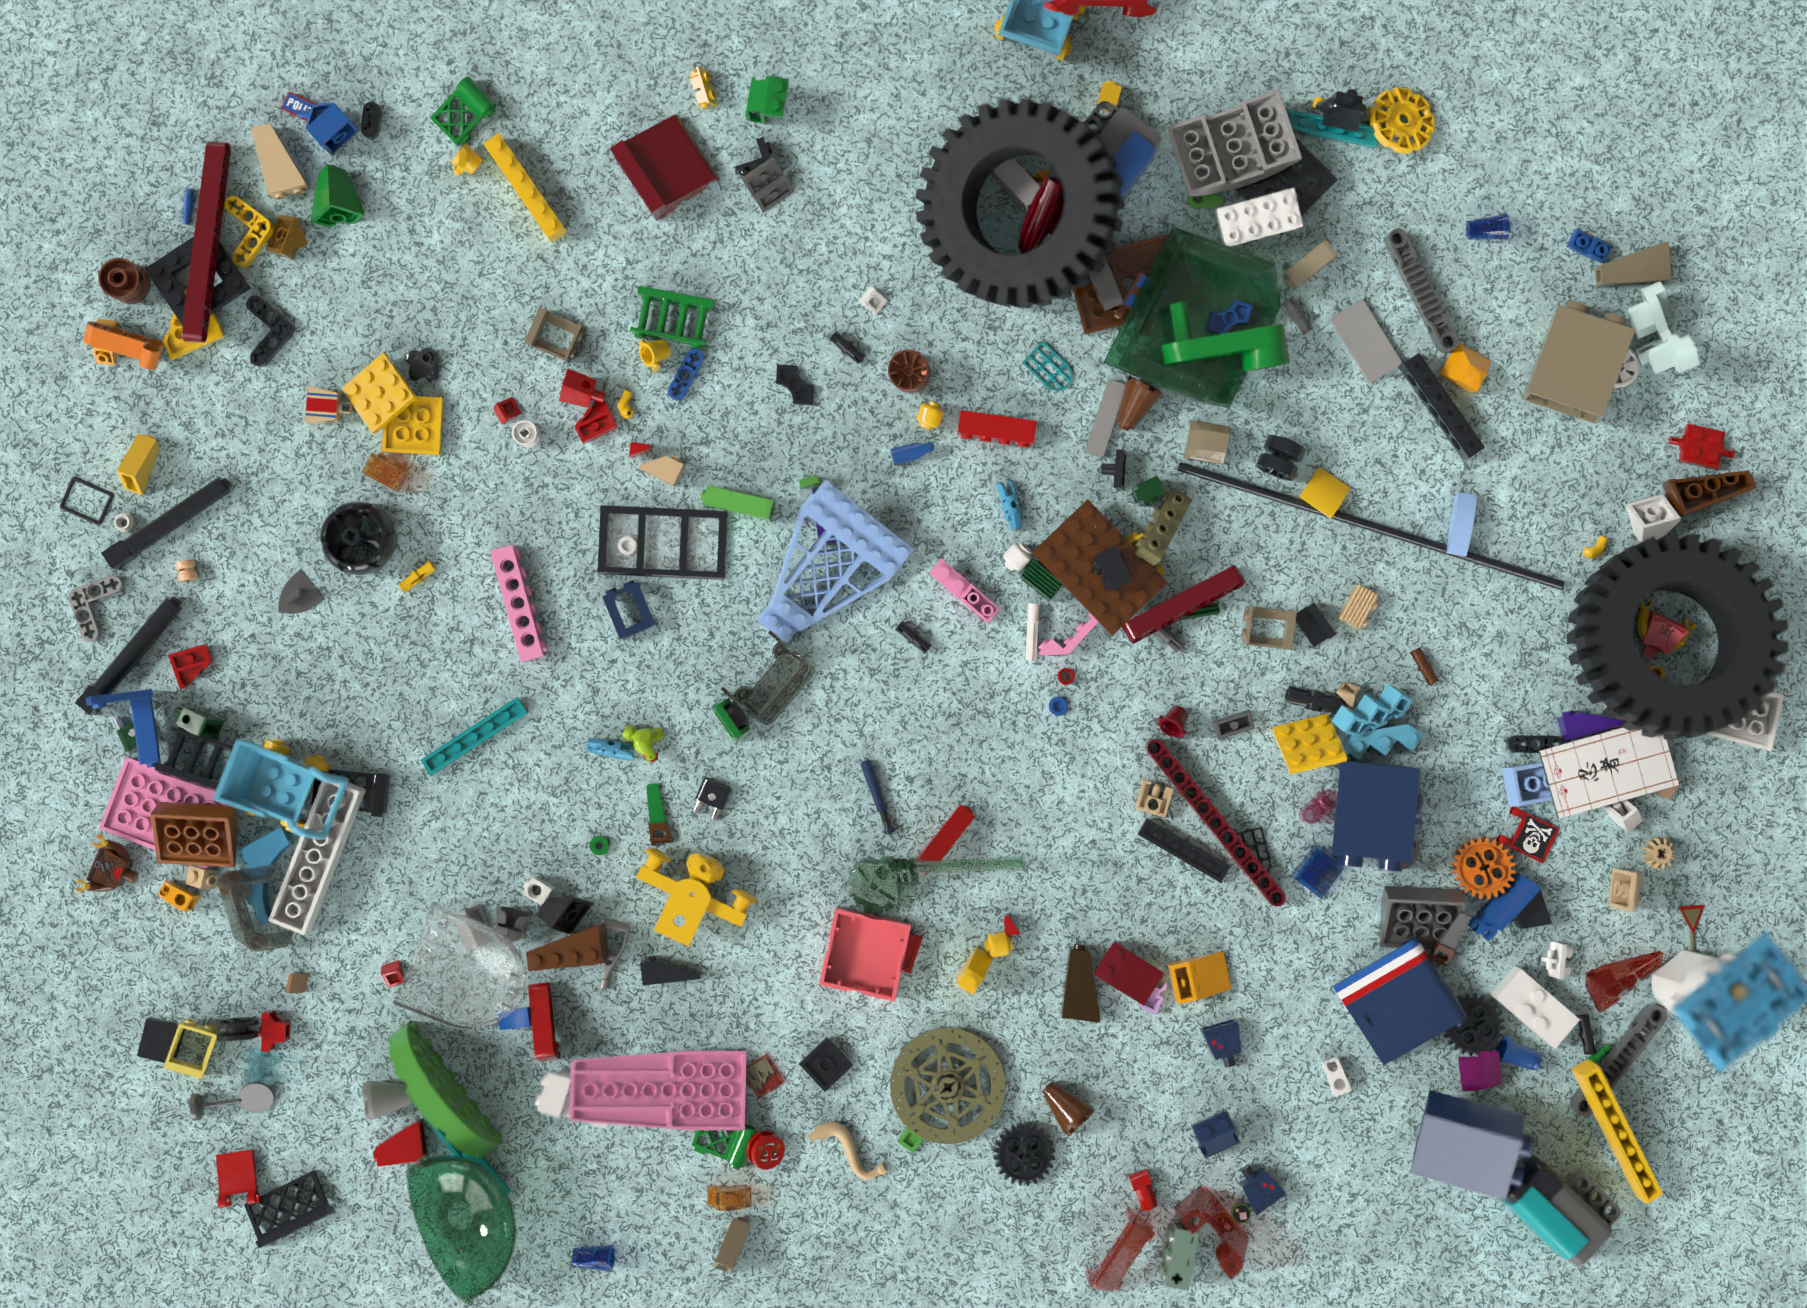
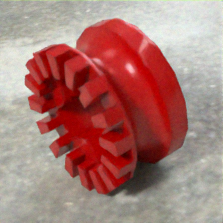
M1063 668L1058 672L1057 678L1061 684L1069 685L1074 681L1075 674L1070 668ZM1069 671L1071 680L1064 682L1061 674Z

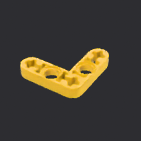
M230 196L225 201L226 210L250 227V230L232 255V260L236 265L246 268L252 264L273 234L274 224L242 199ZM235 202L242 210L239 211L233 208L232 203ZM252 211L254 214L251 221H247L245 218L246 213ZM262 224H265L267 230H263ZM252 238L257 239V245L254 248H251L249 245ZM240 255H243V256H244V258H245V261H244V262L241 261V259L239 258Z

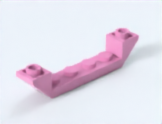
M1089 614L1090 619L1086 623L1083 621L1075 629L1077 633L1074 637L1069 636L1062 643L1064 645L1063 648L1053 639L1049 641L1045 639L1038 647L1040 649L1038 654L1040 656L1070 654L1098 621Z

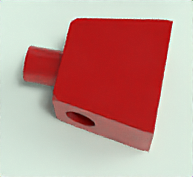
M567 368L559 401L588 408L591 400L603 403L606 392L595 389L597 380Z

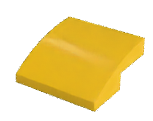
M1318 467L1299 497L1327 517L1332 518L1348 494L1350 487L1321 467Z

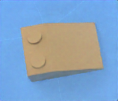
M1613 868L1608 906L1627 912L1638 911V906H1640L1642 900L1640 887L1643 886L1644 882L1642 872Z

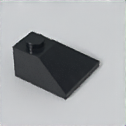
M574 895L551 898L541 905L536 915L551 929L571 935L593 903Z

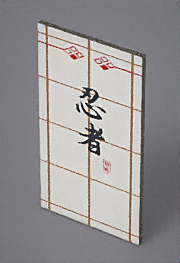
M1622 727L1540 750L1539 755L1557 818L1560 819L1679 785L1667 740L1664 739L1663 735L1652 738L1642 736V728L1629 731Z

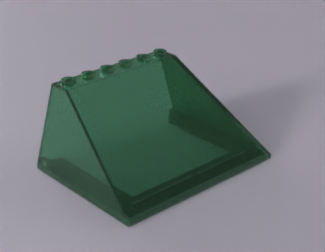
M1173 226L1103 363L1200 403L1230 408L1248 371L1244 372L1241 353L1174 365H1164L1162 345L1175 342L1170 304L1187 302L1193 339L1216 335L1205 331L1210 313L1225 312L1236 299L1254 306L1248 324H1235L1228 329L1227 333L1271 326L1281 308L1276 264Z

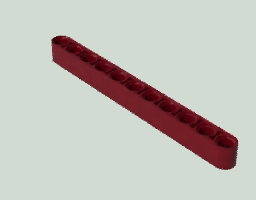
M208 141L205 147L182 325V338L185 342L205 343L208 337L231 155L228 142Z
M1158 739L1148 740L1145 744L1147 754L1257 890L1271 905L1276 907L1283 905L1286 900L1285 893L1167 747ZM1153 742L1159 745V750L1156 753L1150 751V745ZM1165 757H1169L1171 760V765L1167 768H1164L1162 765V760ZM1177 772L1183 774V780L1179 783L1174 780V775ZM1189 787H1193L1195 795L1189 798L1186 795V791ZM1202 802L1207 804L1205 812L1198 810V806ZM1214 817L1219 819L1217 827H1212L1210 824L1211 819ZM1226 832L1231 833V840L1229 842L1223 841V835ZM1238 847H1242L1244 851L1241 857L1235 856V850ZM1250 862H1254L1256 865L1253 872H1248L1247 865ZM1266 877L1268 880L1267 885L1260 887V879ZM1278 892L1280 898L1278 901L1273 902L1271 896L1273 893Z

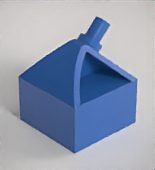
M334 102L320 103L307 110H297L298 118H307L305 129L330 155L335 153L359 131L355 124Z

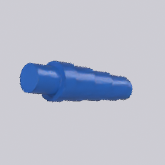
M186 188L183 197V224L190 225L195 197H193L194 189Z

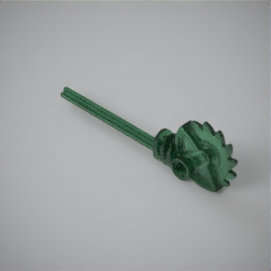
M885 856L882 860L863 859L853 866L854 870L849 872L853 877L846 882V885L852 886L849 891V897L855 896L857 907H860L862 904L867 913H871L873 909L875 912L882 914L883 909L890 910L893 908V905L896 906L902 895V885L906 887L909 884L917 886L919 873L1024 869L1025 859L1023 857L916 861L915 858L907 860L906 858L899 859L892 856Z

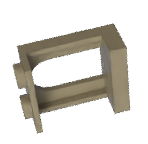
M539 307L524 342L528 346L570 363L571 359L574 360L577 355L578 349L576 347L578 342H582L584 339L585 331L581 324H575ZM546 322L573 334L574 337L567 350L539 340Z
M1248 606L1243 614V621H1246L1245 629L1241 631V640H1244L1243 644L1292 650L1297 611ZM1252 619L1283 620L1282 639L1254 636L1251 634Z

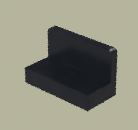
M1310 603L1296 613V623L1313 647L1336 635L1315 603Z

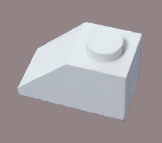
M1627 800L1602 806L1613 821L1627 833L1643 821L1638 809Z

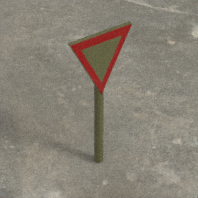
M1705 905L1678 906L1690 929L1691 951L1695 952L1694 931Z

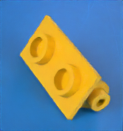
M697 66V70L690 72V79L694 90L701 89V91L695 93L698 105L702 109H707L709 107L708 104L718 106L716 102L717 95L710 82V73L707 69Z

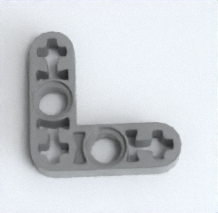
M109 576L70 591L68 599L80 634L85 641L95 642L101 637V629L92 602L121 592L125 587V582L121 577ZM113 580L118 581L119 583L118 585H116V588L105 587V585L113 584ZM98 585L101 588V594L95 596L92 590L94 586ZM77 593L82 594L80 601L75 600V597H77ZM81 604H86V607L83 606L77 608V606H81ZM83 610H87L90 615L86 621L81 618ZM92 622V625H89V627L83 625V624H89V623ZM90 630L95 631V633L92 635L93 638L87 635V633H89Z

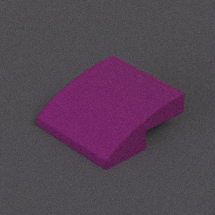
M1479 1051V1057L1458 1058L1462 1091L1482 1090L1502 1084L1499 1051Z

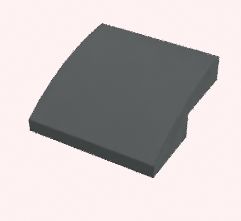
M773 156L741 178L763 213L795 192Z

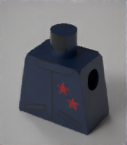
M1234 1018L1200 1028L1215 1060L1222 1058L1226 1068L1235 1066L1234 1055L1242 1052L1238 1021Z
M1247 1164L1240 1170L1246 1178L1240 1182V1185L1256 1215L1286 1195L1282 1187L1262 1167L1254 1171L1252 1166Z

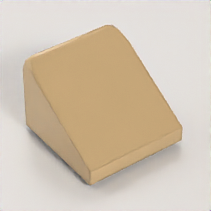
M1343 681L1336 693L1353 708L1359 699L1361 687Z

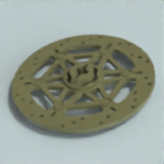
M958 1028L932 1029L915 1037L898 1055L890 1078L892 1103L901 1121L919 1137L940 1144L961 1143L980 1135L998 1116L1005 1097V1075L997 1054L982 1038ZM957 1043L973 1050L976 1056L969 1059L948 1050L947 1044ZM932 1045L936 1046L937 1052L919 1067L911 1065L914 1058L920 1052ZM942 1056H945L949 1068L941 1069ZM950 1056L966 1063L954 1069ZM938 1059L937 1072L924 1070L933 1060ZM982 1065H986L990 1074L991 1091L989 1095L982 1093L978 1069ZM971 1066V1070L965 1077H962L959 1072ZM973 1073L976 1076L977 1090L965 1083ZM919 1075H931L933 1078L931 1082H928ZM907 1076L914 1079L917 1103L912 1107L909 1105L905 1094L904 1086ZM918 1082L930 1088L923 1098L920 1097ZM945 1082H946L947 1084L952 1083V1084H951V1089H949V1088H945V1089H944V1087H945V1086H944V1083H945ZM961 1082V1087L958 1089L957 1085ZM967 1089L975 1094L976 1097L963 1096V1092ZM933 1094L936 1100L924 1105V1102ZM958 1100L972 1102L963 1111L958 1112ZM954 1102V1115H950L947 1103ZM942 1103L946 1115L930 1110V1108ZM977 1104L985 1107L981 1114L972 1122L964 1126L959 1125V1119ZM925 1112L946 1120L948 1128L943 1129L931 1126L922 1121L919 1116Z

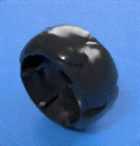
M353 501L336 507L326 517L321 528L320 541L326 559L335 568L353 575H368L383 568L388 560L392 558L396 548L397 535L393 522L385 511L370 503ZM362 516L372 519L379 527L378 533H381V535L367 536L364 531L360 530ZM346 523L349 528L345 529L342 534V539L345 543L339 545L336 543V533L340 524ZM366 544L376 552L371 555V558L364 561L349 560L355 546L362 547Z

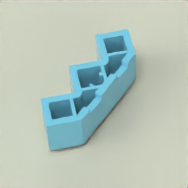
M1387 684L1378 699L1364 695L1355 710L1341 705L1331 722L1343 732L1358 738L1364 735V731L1371 728L1375 730L1387 724V721L1394 717L1398 719L1404 716L1414 699L1401 689Z
M1398 724L1375 730L1369 729L1364 731V735L1358 738L1348 734L1342 746L1347 755L1355 760H1359L1368 747L1380 755L1386 756L1395 742L1406 750L1413 751L1424 735L1409 724Z

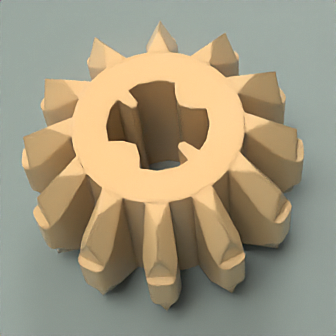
M1653 837L1652 841H1646L1648 847H1641L1643 850H1646V853L1641 855L1643 858H1647L1644 863L1647 865L1651 864L1653 869L1658 867L1663 870L1665 865L1670 867L1672 866L1670 859H1676L1672 856L1676 849H1671L1673 843L1667 842L1666 838L1661 837L1659 839L1658 837Z

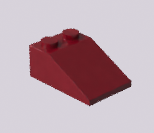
M1114 941L1093 975L1144 1006L1164 975V972Z

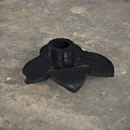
M424 348L421 351L413 350L405 357V361L411 364L409 377L412 381L425 377L433 384L437 380L439 375V368L436 364L438 356L432 348ZM426 354L430 357L429 361L425 359Z

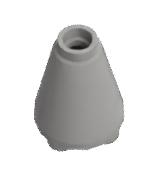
M366 1081L362 1083L366 1120L377 1119L406 1107L413 1102L406 1091L408 1088L407 1084Z

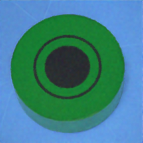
M604 836L594 837L589 844L591 852L595 855L605 854L609 849L608 839Z

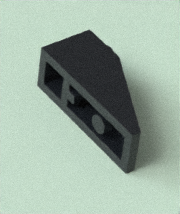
M655 955L647 956L645 960L640 962L643 986L696 980L702 977V972L663 958L656 959Z

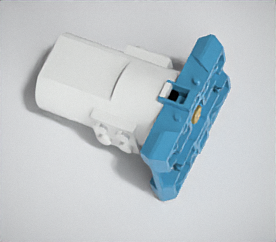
M1767 931L1756 938L1737 956L1724 953L1720 958H1715L1689 950H1682L1652 976V991L1658 1004L1667 1012L1676 1015L1720 1073L1751 1047H1758V1041H1768L1780 1031L1779 1024H1786L1785 1019L1807 1003V984Z

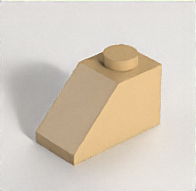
M672 455L671 458L664 456L641 464L639 469L676 486L685 465L682 464V459Z

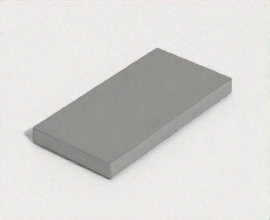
M1363 299L1329 319L1368 384L1403 364Z

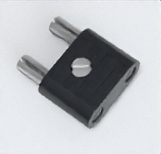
M704 777L695 797L697 801L693 811L699 813L702 804H708L715 807L710 818L713 819L714 817V820H717L720 811L724 810L732 788L711 778Z

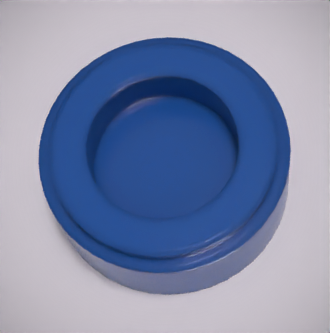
M1054 697L1050 700L1049 710L1052 714L1060 716L1066 713L1068 703L1063 697Z

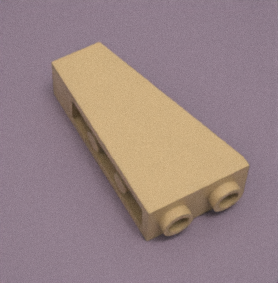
M270 123L252 127L251 131L268 195L273 199L282 200L287 198V195L293 193L294 195H301L305 193V190H309L310 185L275 127Z

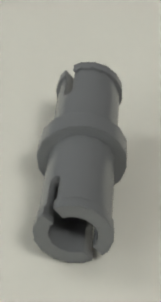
M1293 297L1282 303L1292 317L1291 321L1296 323L1302 335L1314 329L1305 317L1304 310L1301 311Z

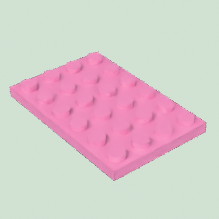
M126 757L99 829L155 850L150 814L158 802L208 805L227 804L213 800L215 791L159 774L154 770L155 767L147 768V764L139 765V760ZM199 866L204 869L210 868V866Z

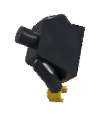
M1354 89L1347 90V93L1338 91L1333 97L1326 100L1315 97L1312 107L1323 112L1322 125L1358 132L1360 118L1362 121H1367L1370 118L1371 108L1363 104V97L1359 96L1358 92Z

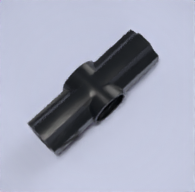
M1288 686L1285 694V702L1303 706L1305 709L1317 712L1324 711L1336 714L1341 705L1345 706V701L1342 698L1325 695L1326 693L1319 691H1307Z

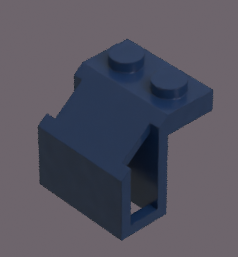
M1226 1109L1191 1124L1195 1134L1194 1137L1205 1159L1240 1144V1140L1235 1134L1236 1129Z

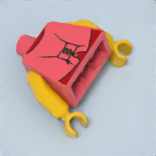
M1643 599L1639 605L1638 635L1642 643L1647 646L1642 654L1647 658L1653 659L1657 651L1669 654L1670 651L1683 647L1690 635L1689 630L1694 629L1696 623H1691L1688 626L1689 618L1679 623L1653 610L1649 612L1648 609L1652 607L1653 602L1651 600L1648 601V606L1646 607L1643 604Z

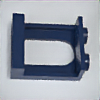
M634 580L624 583V588L619 590L612 588L606 591V595L602 596L618 637L621 640L657 625L641 590V584L634 582ZM624 592L632 594L643 619L642 622L628 628L625 627L615 602L616 596Z

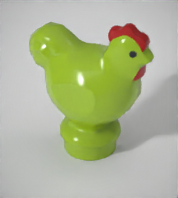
M628 724L622 737L626 741L632 740L634 742V750L643 755L647 762L654 763L658 760L659 754L652 748L656 742L663 739L665 736L664 730L661 728L637 730L636 725Z

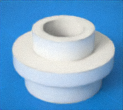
M120 513L115 517L114 525L117 530L128 532L134 526V519L128 513ZM124 519L127 520L126 526L122 525V521Z

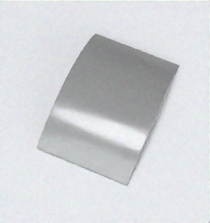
M1279 89L1242 101L1240 106L1208 117H1205L1203 114L1167 127L1189 196L1210 195L1243 187L1274 175L1302 159Z

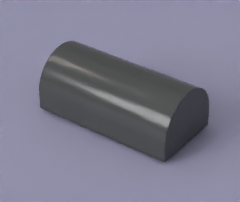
M1249 709L1212 721V726L1218 740L1255 729Z

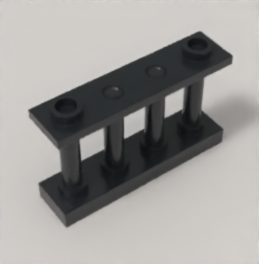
M172 727L171 731L178 735L167 762H164V764L157 763L154 770L159 774L216 792L219 782L212 780V773L222 749L232 752L234 746L207 737L196 736L181 727L179 729ZM185 738L195 740L196 743L186 767L182 770L176 769L174 764ZM203 745L214 746L215 748L204 774H201V776L195 775L193 769Z

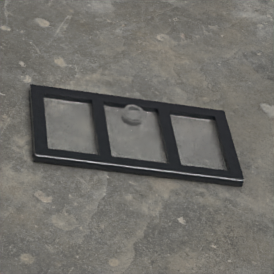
M600 505L597 574L724 580L726 577L727 511Z

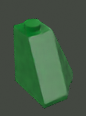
M327 164L318 173L311 222L326 227H335L336 222L340 223L346 221L347 225L355 224L365 215V212L345 169Z

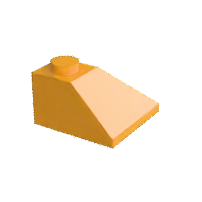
M1459 342L1438 375L1472 394L1478 391L1484 381L1491 360Z

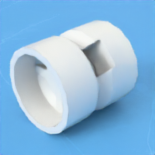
M527 420L519 421L514 425L512 436L515 442L525 448H533L541 441V431L536 425Z

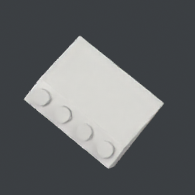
M1706 676L1700 677L1698 684H1699ZM1772 692L1760 697L1764 703L1758 709L1746 713L1748 717L1740 722L1728 725L1726 728L1707 733V735L1772 751L1784 695Z

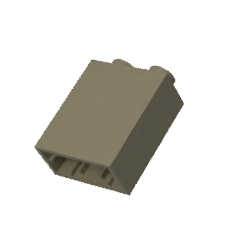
M1569 301L1566 307L1559 305L1552 316L1522 400L1597 424L1605 414L1636 329L1627 327L1628 320L1623 316L1607 313L1604 319L1589 315L1590 308L1587 305Z

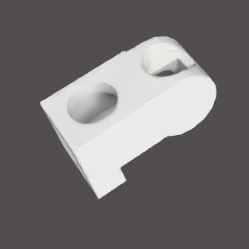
M1333 1057L1323 1061L1322 1066L1332 1095L1336 1097L1352 1091L1338 1058Z

